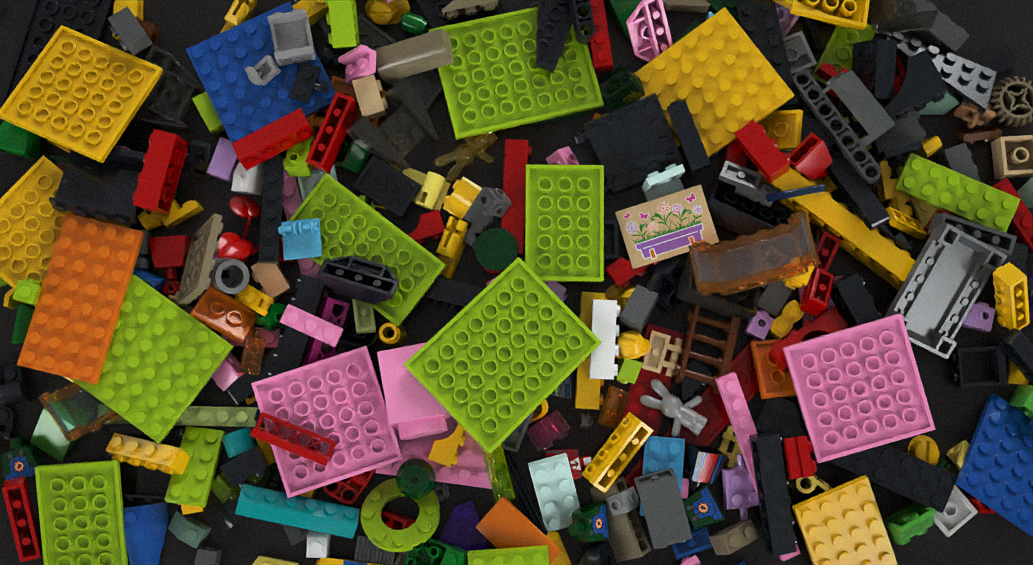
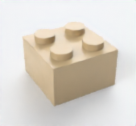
M1033 135L999 137L991 142L995 179L1033 177Z

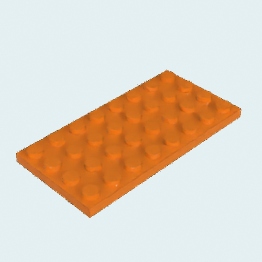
M66 213L17 365L98 385L145 235L143 231Z

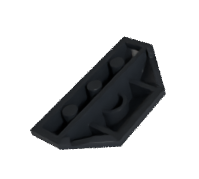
M355 256L338 257L332 260L325 259L317 273V277L336 294L372 305L392 299L399 286V280L388 266Z

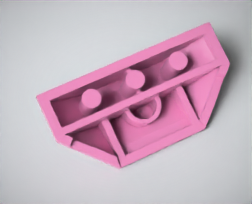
M642 0L626 21L635 56L650 62L671 47L673 43L663 1Z

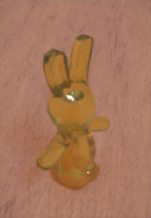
M493 132L465 138L466 143L458 145L453 152L435 159L434 163L438 167L445 166L454 160L456 161V164L447 173V181L452 182L456 180L462 169L472 163L475 155L487 163L494 161L492 156L484 152L490 145L498 141L497 136Z

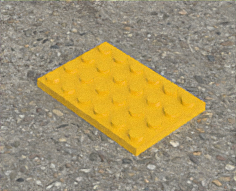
M866 475L792 506L813 565H898Z

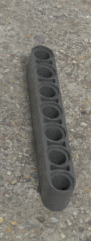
M806 70L798 71L793 81L797 93L862 180L867 184L875 183L881 174L880 166L827 95L822 93L821 87L812 75ZM805 78L808 82L806 84H799L797 80ZM816 93L819 98L812 100L808 95ZM827 108L830 110V113L823 115L820 113V110ZM838 123L842 128L840 130H833L831 125ZM848 138L853 141V144L846 146L842 141ZM856 154H862L865 160L862 162H858L855 160L854 156ZM872 169L876 172V176L868 177L866 171Z

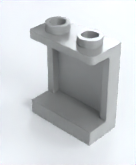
M293 9L287 13L276 12L267 16L275 49V60L278 66L316 60L309 19L305 9Z

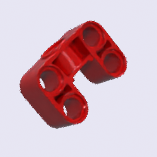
M376 469L337 481L335 487L325 485L323 489L327 494L347 505L353 504L369 483ZM346 490H352L354 492V494L351 497H345L343 495V493Z

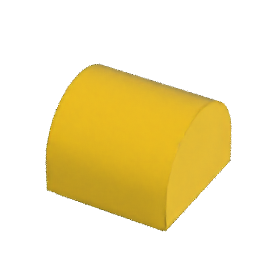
M938 136L927 138L922 142L923 147L918 149L917 153L920 157L927 159L941 150L943 145Z

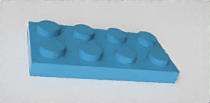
M649 436L644 442L642 476L673 468L680 492H682L685 439ZM640 501L639 515L645 516Z

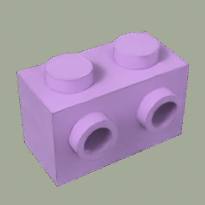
M974 303L961 327L980 332L991 331L996 309L989 307L988 303Z

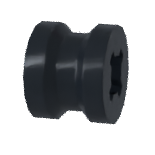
M270 468V476L266 479L265 484L284 489L279 469Z

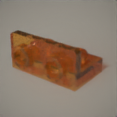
M251 328L246 336L239 370L241 372L259 375L266 345V339L258 336L260 329Z
M609 385L597 423L616 429L621 422L630 392Z

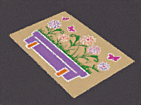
M701 184L615 212L633 269L719 242Z

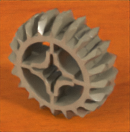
M1018 76L1007 77L999 81L992 88L993 92H991V99L988 104L992 105L991 111L996 112L995 117H999L998 123L1004 121V126L1011 124L1012 127H1017L1018 125L1024 126L1026 123L1032 122V81L1025 82V77L1020 79ZM1007 89H1015L1018 90V92L1015 93L1013 91H1008ZM1012 111H1016V112H1018V113L1021 112L1023 115H1015V114H1012L1011 112H1012Z

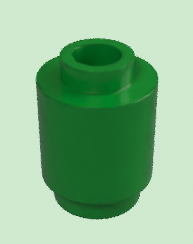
M407 12L402 14L399 24L402 25V30L419 36L426 33L429 22L421 16Z

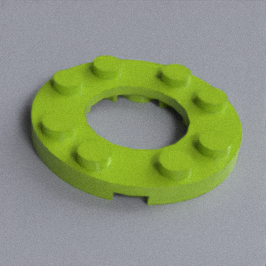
M396 478L389 479L376 486L366 497L361 509V524L368 539L378 548L390 552L409 551L413 549L412 547L422 542L425 543L434 534L440 521V505L433 489L425 497L413 499L420 508L419 516L415 523L408 528L394 530L382 522V509L387 502L405 495L399 490Z

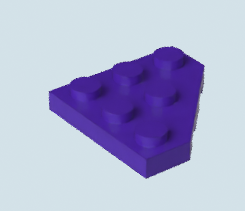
M474 500L454 507L439 540L466 551L490 549L486 537L475 528L480 522Z

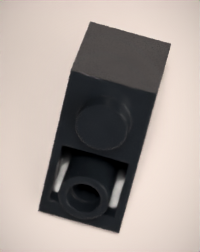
M691 359L686 365V369L709 376L712 374L697 360ZM684 376L683 380L679 382V399L683 402L686 400L690 401L696 396L697 393L695 391L700 386L703 388L707 383Z

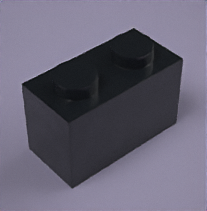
M254 446L220 468L232 488L238 486L240 489L243 484H249L250 481L248 479L253 476L259 478L266 474V469L270 467V464L260 446Z

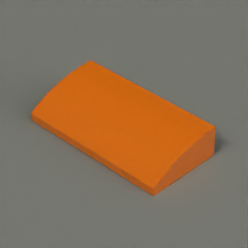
M505 496L494 505L475 527L497 549L548 545L549 564L562 552Z

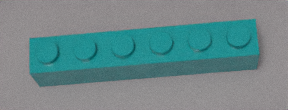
M243 484L235 514L353 539L358 525L360 509L298 495L288 498L284 492Z

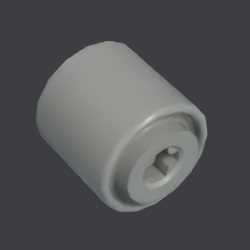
M234 258L214 259V267L208 278H211L210 284L212 287L229 294L241 292L246 288L250 274L243 262ZM228 270L226 272L228 276L221 278L222 271Z

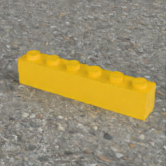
M581 292L579 319L590 331L593 299L608 300V298H605V293ZM589 355L577 367L575 408L599 410V406H603V394H600V386H604V379H589Z

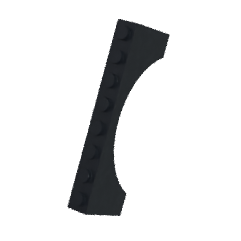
M927 50L907 59L903 85L895 98L883 108L892 120L896 118L901 120L907 117L909 112L913 110L918 112L927 106L926 104L932 101L937 103L945 98L944 95H946L948 88ZM803 113L801 142L812 132L825 142L829 153L836 150L837 145L820 122ZM859 121L848 123L857 137L861 136V138L869 135ZM840 124L831 125L833 130H840L842 128ZM848 138L842 141L843 144L846 146L853 143V141Z

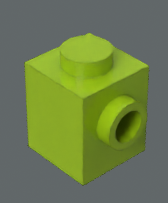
M26 278V281L18 280L12 299L37 306L43 286L38 285L39 281Z
M618 358L616 362L618 364V374L615 376L617 381L623 384H628V382L635 384L643 362L640 358Z

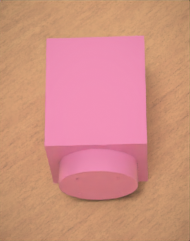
M426 343L377 352L389 424L394 429H399L400 440L427 437L448 431L446 419L452 418L403 366Z

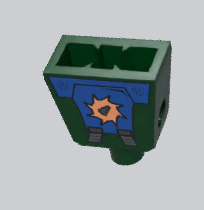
M22 437L10 439L12 451L1 456L4 481L26 476L27 480L35 478V467L46 465L37 446L28 445L24 447Z
M708 485L683 501L688 523L693 531L720 524L725 520Z
M589 501L572 512V524L569 525L568 531L571 536H574L576 541L593 542L610 539L606 502Z

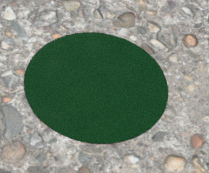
M491 228L481 233L476 240L474 248L478 262L486 269L493 271L506 269L515 261L518 253L516 239L510 232L502 228Z

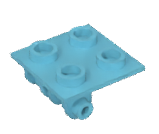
M320 218L281 222L278 231L279 234H282L284 261L322 257Z

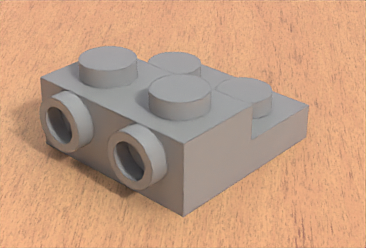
M800 31L784 37V45L793 81L795 74L800 70H806L812 74L817 63L803 32Z

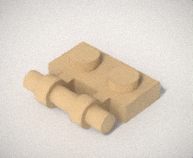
M651 331L648 340L651 343V348L644 355L641 368L660 374L663 366L667 368L665 375L673 377L679 353L681 354L683 350L681 347L683 340L676 338L674 345L669 344L671 336ZM667 350L672 351L669 362L664 360Z

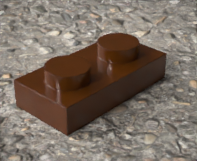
M994 126L956 130V138L965 144H973L977 140L991 142L995 138L1002 137V130Z

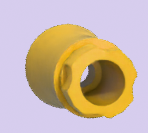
M388 322L380 327L379 337L386 347L395 348L404 343L406 330L403 325L397 327L392 322ZM391 330L394 331L392 338L388 336V332Z

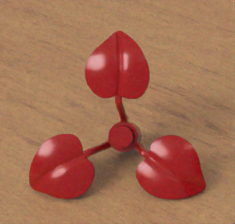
M235 195L231 198L229 206L231 211L237 216L247 217L243 236L240 239L233 232L223 233L219 238L217 251L218 258H234L244 263L250 255H255L259 251V246L253 249V244L245 240L251 217L259 218L261 210L253 199L244 195ZM282 238L280 240L279 261H284ZM296 259L285 260V262H294Z

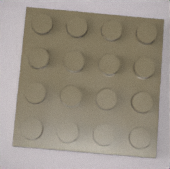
M214 213L191 237L176 300V305L182 309L188 304L190 305L191 301L195 300L197 296L209 288L211 278H208L214 267L215 260L213 255L219 246L217 237L223 229V223H221L222 215Z

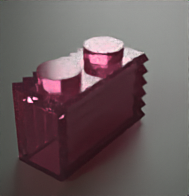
M556 409L527 429L526 433L538 451L541 449L546 451L553 446L552 441L557 438L562 440L568 436V430L571 428L559 410Z

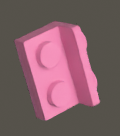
M359 45L338 57V62L346 65V83L352 85L353 80L376 72V51L368 46Z

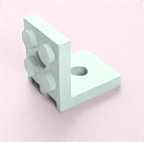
M672 164L666 167V170L662 173L655 171L647 175L648 178L645 179L641 187L647 202L685 190L680 180L685 172L683 164L679 166Z

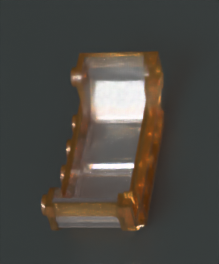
M793 213L787 220L788 225L780 224L775 229L759 230L754 235H742L737 237L736 240L721 241L715 246H712L705 240L696 241L694 245L688 246L697 290L702 295H710L717 291L721 295H729L804 275L809 272V266L821 264L809 224L810 218L807 213Z

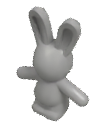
M657 379L652 380L651 386L662 397V400L644 395L641 396L640 402L647 407L659 409L667 417L674 418L672 437L677 438L679 436L681 424L698 436L706 425L708 418L698 414L692 408L700 404L702 398L696 396L683 405L677 396L669 393L661 381Z

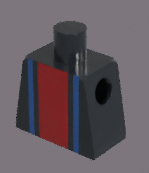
M688 443L683 462V474L690 479L688 488L698 491L701 483L713 484L728 456L717 448Z

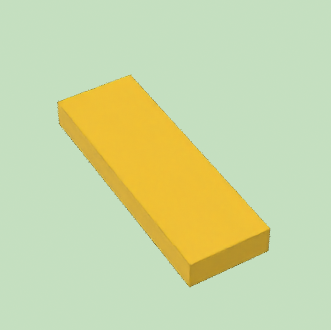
M892 207L886 208L890 217L889 223L892 227L920 240L927 237L920 221Z

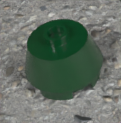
M410 459L404 462L399 467L396 475V483L401 493L413 499L428 495L436 481L434 469L428 462L422 459Z

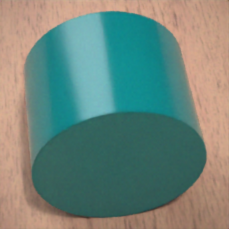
M250 427L221 437L228 458L241 455L256 446L254 437L250 436Z

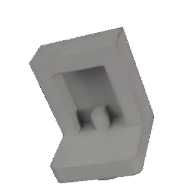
M266 55L254 67L248 66L245 68L249 80L256 85H266L281 72L270 55Z
M634 486L606 497L613 516L627 513L640 505Z

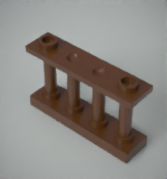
M696 305L687 313L686 321L689 322L683 350L673 375L676 376L675 382L677 383L682 381L685 376L711 384L713 387L712 393L720 395L715 379L729 374L741 318L732 316L728 321L723 322L698 314L700 306ZM696 322L723 329V332H725L724 339L719 340L694 332ZM692 340L719 347V350H721L720 357L715 358L691 351ZM688 358L714 365L717 368L716 375L712 377L686 369Z

